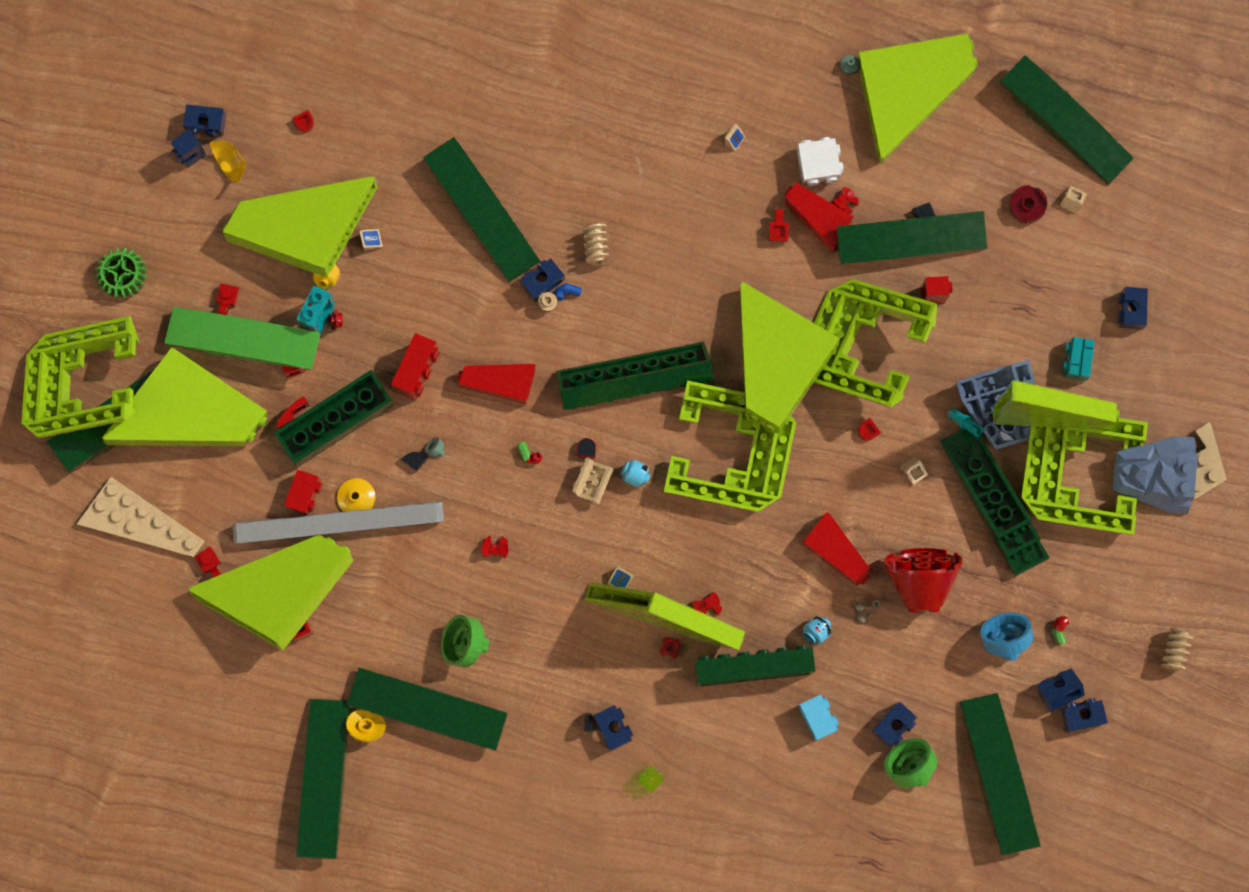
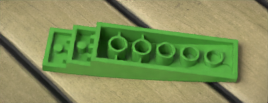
M173 307L164 343L169 346L186 348L187 350L205 352L208 355L312 370L321 333L240 317Z

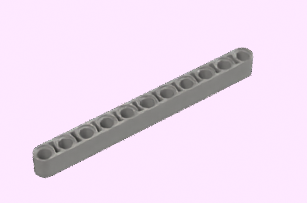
M440 501L232 524L234 543H246L444 521L443 502Z

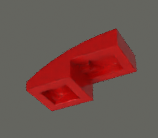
M304 396L295 401L282 414L276 424L278 429L294 420L295 414L310 406Z

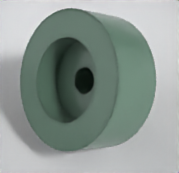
M853 55L845 56L840 64L842 72L846 75L855 74L859 69V60Z
M438 437L433 438L427 444L425 452L431 457L437 455L442 457L445 454L443 450L444 442Z

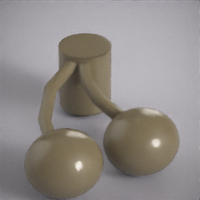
M875 599L872 606H864L862 602L855 604L857 612H863L864 608L874 607L870 615L866 616L860 613L857 616L860 624H864L867 618L874 613L875 609L880 607V600Z

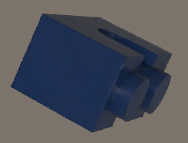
M186 104L183 127L185 130L189 129L193 135H199V132H204L210 137L223 136L227 114L224 108ZM208 120L207 125H201V122Z
M189 129L170 142L174 147L171 151L181 165L185 163L188 168L206 155L202 145Z
M551 258L548 261H541L537 265L538 269L533 273L528 271L522 276L521 286L535 303L541 294L550 292L565 281V275ZM544 275L547 279L544 282H539L537 277Z
M1125 287L1121 293L1119 292L1118 304H1121V311H1118L1117 322H1120V328L1143 330L1147 326L1148 288ZM1128 305L1134 306L1135 311H1129Z
M1072 668L1061 671L1057 678L1051 681L1050 679H1045L1037 684L1039 697L1050 712L1085 696L1083 683Z
M1096 698L1084 700L1085 704L1077 706V702L1065 705L1066 708L1060 711L1066 733L1107 724L1108 721L1102 700L1096 701ZM1081 709L1087 711L1086 720L1080 717L1079 711Z
M899 701L876 725L872 732L888 747L892 745L896 747L903 739L901 734L905 730L909 732L916 725L914 720L917 717ZM893 720L901 724L899 731L892 729L891 723Z
M613 705L594 715L610 751L632 742L631 737L634 735L629 725H624L622 719L625 716L620 707L616 708ZM612 722H617L620 725V730L616 733L609 730V725Z

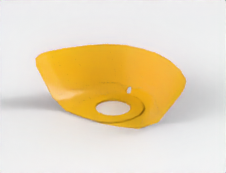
M210 142L211 150L225 175L232 182L239 183L246 170L245 161L230 142ZM235 152L239 155L241 162L237 159Z

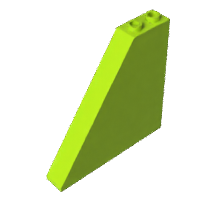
M968 34L858 53L859 71L879 163H883L973 75L978 64L976 57H973L974 45L972 39H969Z
M370 176L240 201L239 205L234 208L229 222L223 227L224 236L227 242L328 278L378 188L376 179Z
M742 282L740 284V312L745 415L750 421L763 425L767 431L779 434L839 346L840 338Z
M172 347L133 397V409L136 412L125 421L113 423L102 439L106 445L245 446L248 442L251 443L255 439L257 429L259 427L263 428L268 421V418H266L267 411Z
M1012 381L993 405V424L1109 430L1119 420L1120 415L1117 403L1019 381Z
M317 535L190 587L189 592L198 602L283 651L354 560L350 554L351 551L346 546L341 545L340 547L330 537L324 538L321 535Z
M590 583L584 600L714 646L739 650L743 643L745 631L654 592Z

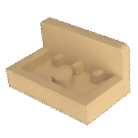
M586 458L585 462L581 465L578 479L574 482L572 493L580 499L599 504L613 469L596 463L590 458Z

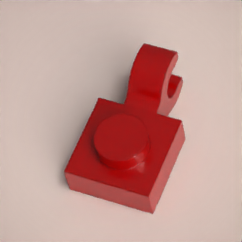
M776 209L775 222L769 223V242H788L789 222H783V209Z
M220 283L216 303L220 304L217 314L228 315L229 307L236 306L239 287Z
M211 546L194 556L205 574L210 571L213 578L221 575L217 568L221 561Z

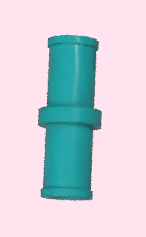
M952 408V411L948 412V418L956 422L962 430H967L975 437H979V434H982L984 428L974 422L969 415H964L956 408Z

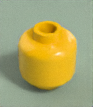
M335 264L328 278L313 273V281L322 289H331L339 279L340 270Z

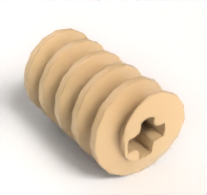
M593 224L583 229V234L585 235L583 239L586 242L584 247L587 249L585 251L587 256L585 261L589 265L601 266L610 262L609 260H604V258L609 256V253L603 252L608 249V246L603 245V243L608 242V239L602 238V236L607 235V232L601 231V229L606 228V224Z
M1170 628V631L1174 634L1168 635L1171 641L1166 642V646L1170 649L1164 650V653L1168 656L1162 657L1165 664L1160 666L1174 671L1186 670V667L1181 665V663L1188 662L1183 655H1190V652L1185 650V647H1192L1187 640H1193L1194 638L1184 630Z

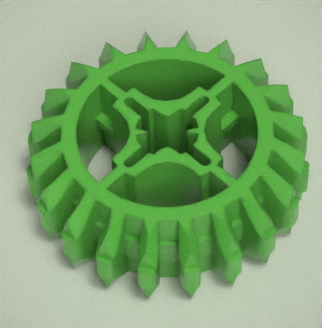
M116 248V253L109 250L110 255L108 257L103 254L105 260H98L101 267H95V270L99 272L95 277L99 279L97 284L102 286L101 290L103 292L107 291L108 296L114 294L115 298H119L121 294L125 299L127 293L130 296L134 295L133 290L140 292L138 286L145 285L141 280L147 279V276L143 274L147 272V268L143 267L145 262L140 260L141 256L139 254L135 255L134 250L128 253L127 248H124L122 252L119 248ZM127 260L134 263L135 272L128 269ZM118 261L116 266L111 267L113 263ZM123 270L125 273L119 276L118 273ZM107 274L115 277V286L109 284ZM127 280H132L128 284L124 285Z

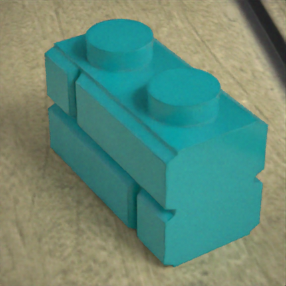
M1072 337L1069 342H1066L1064 352L1068 353L1067 360H1064L1062 365L1065 378L1087 381L1090 378L1094 340Z

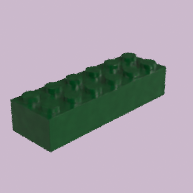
M370 370L275 431L274 434L298 468L394 406L373 371Z
M808 645L796 646L794 650H788V647L777 648L775 652L770 653L769 649L757 650L756 654L749 655V651L738 652L736 656L730 657L729 653L719 654L714 659H710V656H700L694 662L696 687L805 676L816 672L813 648H808Z

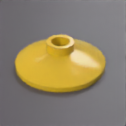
M350 479L340 486L337 493V503L343 512L372 509L375 503V491L363 479ZM354 493L359 494V498L356 500L352 499Z
M359 709L349 715L346 727L353 738L359 741L371 742L379 739L384 734L386 723L382 716Z

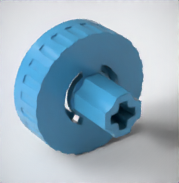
M1019 613L995 615L985 621L980 630L984 649L991 655L1001 656L1005 660L1010 661L1017 660L1021 655L1020 653L1031 646L1034 638L1030 620Z

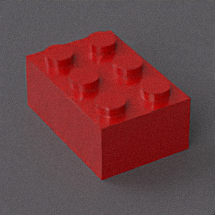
M417 333L414 334L391 383L395 393L416 401L417 397H421L424 391L422 385L425 379L428 380L432 373L430 368L433 362L436 363L440 356L436 341Z

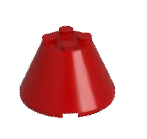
M938 548L901 550L899 555L894 556V553H891L884 558V566L903 603L911 613H917L920 610H928L931 613L939 612L963 564V558L960 554L954 552V555L947 554V550Z

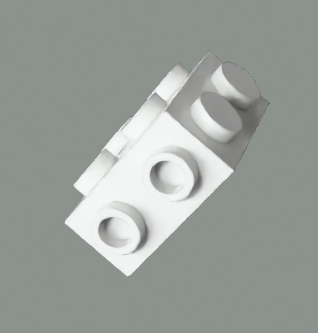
M824 137L819 139V141L804 140L798 143L797 155L802 185L815 186L820 182L831 184L840 180L841 173H844L843 163L839 162L838 156L841 155L840 145L836 144L835 138Z

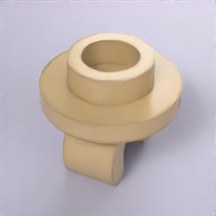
M550 292L541 294L538 299L539 307L544 311H552L557 306L556 296Z

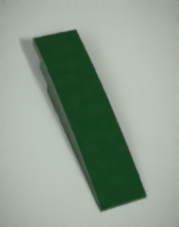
M1026 55L999 82L1013 95L1012 98L1026 110L1025 113L1108 185L1134 159L1092 115Z
M452 137L423 157V160L445 190L446 195L509 283L541 262L455 137Z
M984 211L836 227L840 264L987 249Z
M153 371L126 387H130L133 390V397ZM112 397L97 407L112 404ZM113 423L58 434L47 441L69 473L85 462L89 463L103 452L107 453L116 446L106 445L102 439Z
M961 429L940 440L961 483L1014 576L1017 577L1049 560L1050 557L1031 524V518L981 435L979 434V437H975L967 430Z
M358 668L346 704L494 751L497 749L508 714L507 712L363 668Z
M998 693L960 701L988 816L991 819L994 835L997 837L1001 856L1041 847Z
M310 699L296 857L337 859L348 736L346 723L350 706L346 705L347 701Z

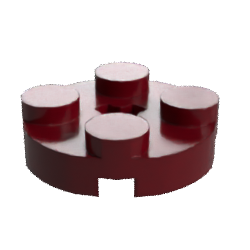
M1031 185L1017 188L1009 200L1011 214L1022 224L1034 223L1040 220L1047 208L1048 201L1044 192L1039 188L1030 187ZM1025 200L1033 203L1031 208L1024 206Z

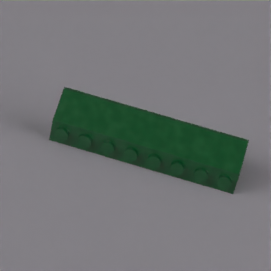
M705 342L556 371L564 410H573L578 407L593 406L598 403L612 402L618 399L686 387L687 380L697 383H706L714 380L712 364Z

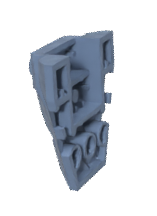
M1029 360L955 381L961 401L977 424L984 428L983 433L995 450L1029 440L1031 426L993 424V405L1012 381L1034 384V375Z
M1173 436L1166 440L1154 441L1147 445L1116 451L1112 490L1132 498H1137L1141 502L1168 513L1188 514L1191 500L1194 499L1198 461V457L1195 454V438Z

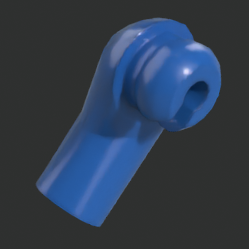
M565 283L554 290V295L557 301H562L567 294L579 297L582 288Z

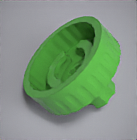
M456 615L447 623L441 639V652L446 663L467 668L478 660L480 654H485L488 651L490 643L489 639L484 637L481 622L473 617Z
M911 738L900 742L896 747L892 748L885 759L884 768L892 782L900 788L924 787L929 783L930 776L936 770L937 756L927 741L920 738Z

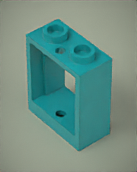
M313 286L297 317L301 329L322 333L329 315L332 314L336 306L331 293Z

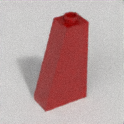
M795 182L793 187L789 186L784 194L786 196L785 204L826 248L833 253L838 245L836 227L850 225L854 216Z
M536 365L464 366L463 371L460 370L458 373L457 382H459L460 388L527 405Z
M826 512L802 545L856 587L860 583L864 585L870 577L868 572L871 569L833 517Z

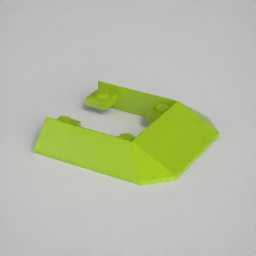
M851 279L829 290L814 323L839 337L840 341L839 346L814 383L890 408L904 398L902 394L910 377L907 374L890 370L883 385L855 376L854 373L858 367L859 360L847 355L861 325L875 328L881 314L912 322L906 336L909 339L926 343L931 330L935 329L937 304L855 279Z
M126 316L45 334L26 355L21 423L38 438H44L121 422L132 416L136 410L133 409V390L130 387L112 391V404L81 410V400L78 398L69 400L71 370L84 368L85 355L115 349L114 357L117 360L135 357L136 344L140 342L132 318Z
M687 380L679 420L698 424L701 407L739 415L735 432L754 436L747 471L728 468L724 485L687 477L690 459L671 456L664 492L759 512L780 499L796 427V421L792 415L779 434L771 433L758 422L750 421L745 415L744 392Z
M1119 418L1109 430L1031 426L1021 499L1037 520L1134 535L1137 517L1135 516L1137 498L1118 495L1116 497L1115 512L1078 507L1080 489L1063 487L1061 482L1066 450L1084 453L1087 437L1123 442L1122 450L1143 446L1146 441L1148 422Z

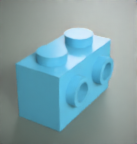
M819 695L798 706L815 741L838 731L837 726H839L835 715L831 716L828 710L830 704L826 697L822 698Z

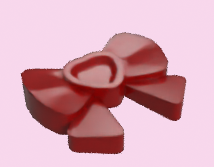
M843 187L841 195L838 199H834L832 204L852 214L853 210L847 204L851 203L858 206L859 200L851 189Z
M491 536L486 537L481 547L482 556L484 558L490 555L507 558L509 553L508 540L501 536L499 545H492Z
M712 592L708 598L701 601H693L694 610L707 615L706 609L711 607L717 615H720L722 611L720 599L715 592Z

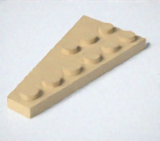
M112 477L77 523L79 526L193 558L206 543L203 539Z

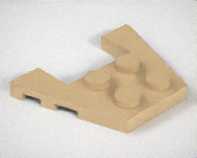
M1210 422L1194 431L1204 450L1196 454L1198 461L1193 500L1227 480Z

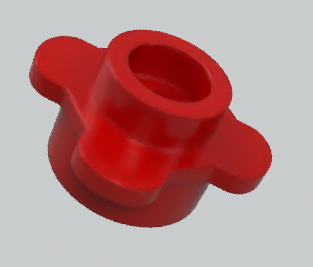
M334 310L329 315V325H332V330H335L337 327L341 328L343 325V314L337 310Z
M669 637L663 638V647L660 649V654L677 658L679 655L678 648L681 646L680 640H673Z

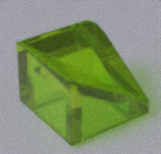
M650 765L637 780L652 793L665 778Z

